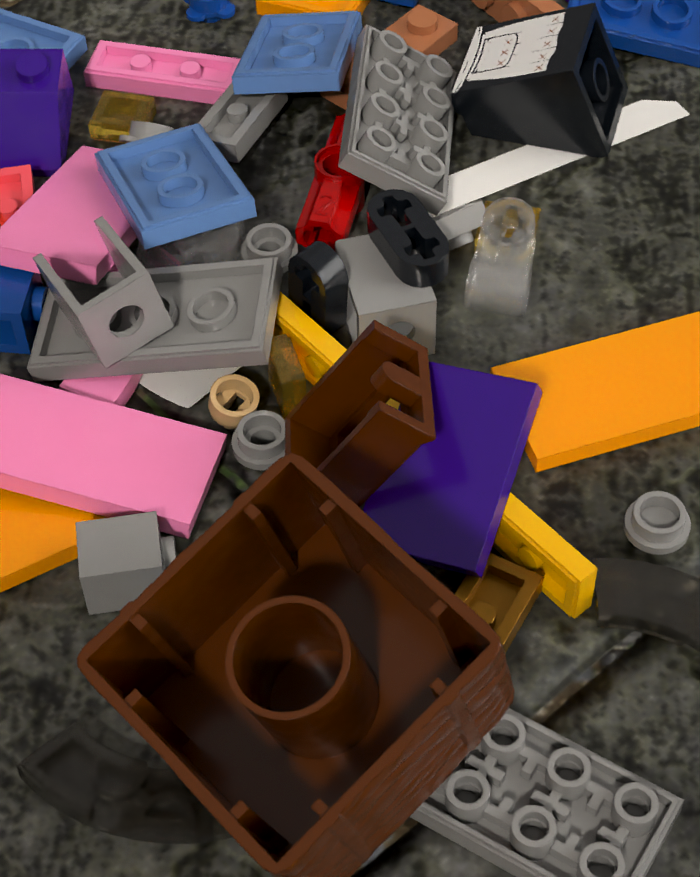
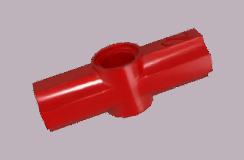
M345 114L336 116L326 146L320 149L314 157L315 176L295 229L296 242L305 248L315 241H322L335 251V242L348 238L355 215L361 212L365 206V185L367 181L338 167Z

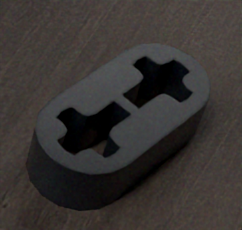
M397 189L381 191L374 195L368 202L367 231L370 239L395 275L403 283L412 287L425 288L443 281L448 274L450 245L447 237L419 199L412 193ZM399 222H404V226L401 227ZM415 249L418 254L411 255V250Z
M315 241L289 260L288 298L331 335L343 327L347 320L348 274L339 255L328 244L322 241Z

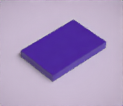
M429 361L436 439L422 444L366 500L363 511L417 562L482 579L543 392L538 383Z

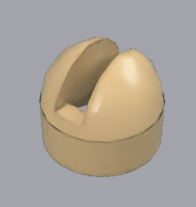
M229 374L218 378L211 386L208 399L211 418L226 429H236L244 416L257 411L260 400L258 388L250 379L241 375ZM237 396L244 400L236 411L228 410Z

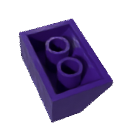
M0 49V168L31 164L33 177H51L66 162L74 88L63 49Z

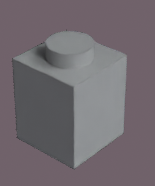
M156 511L75 522L79 579L89 615L120 611L128 602L134 601L177 557L174 536L161 537Z

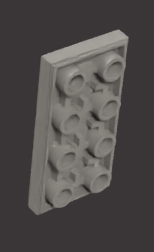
M365 25L356 41L338 167L383 190L397 189L412 193L428 212L437 216L447 203L454 113L451 90L452 86L456 83L457 72L442 57L434 54L427 56L408 46L403 38L390 30L380 31L370 25Z
M509 708L500 722L482 738L480 744L466 755L450 776L410 817L515 877H646L681 812L684 799Z

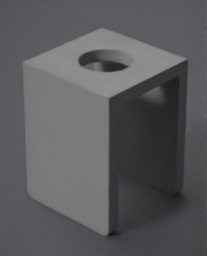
M103 216L94 220V223L119 273L124 278L119 283L80 305L41 253L33 257V260L62 312L104 368L107 369L174 327V324L147 269ZM129 305H135L140 308L137 321L129 329L121 332L110 330V320L119 309Z
M369 234L337 240L335 242V252L343 261L348 274L347 320L345 325L351 343L362 334L373 320H376L426 347L428 355L435 354L437 299L432 286L420 288L403 283L390 268L370 239ZM412 249L411 255L418 253L415 249Z

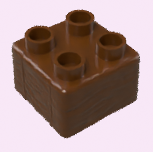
M293 453L279 458L264 471L244 493H241L233 501V506L217 519L206 532L183 550L152 584L134 601L128 602L120 610L116 618L83 646L77 657L78 668L94 689L155 749L187 788L265 871L274 877H351L371 857L374 850L386 841L450 776L466 755L480 744L482 738L500 722L513 703L515 693L503 644L500 637L489 624L406 553L373 519L302 456Z

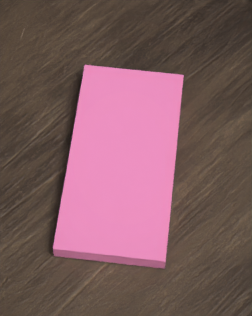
M82 145L0 227V266L41 274L33 260V257L41 253L62 279L90 285H97L115 263L94 220L103 216L127 247L137 238L98 171L94 153L104 149Z
M0 374V488L108 518L156 511L160 532L189 539L224 454L227 434Z

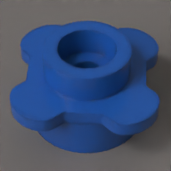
M184 0V2L189 4V8L186 10V17L193 22L213 23L221 19H228L235 14V5L230 3L229 0Z

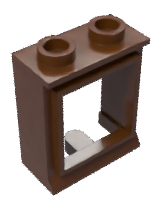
M373 320L285 417V456L293 453L305 458L360 507L422 444L436 439L428 350L423 345ZM391 398L399 402L400 411L386 404L387 401Z

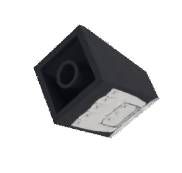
M590 3L477 27L470 47L465 53L464 62L456 83L452 86L451 99L456 113L462 115L471 135L601 158L609 156L628 86L596 4Z

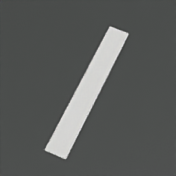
M640 100L622 108L612 146L690 114L677 101ZM525 145L451 174L448 180L447 203L438 215L587 155ZM428 212L431 217L436 216V215H434V214Z

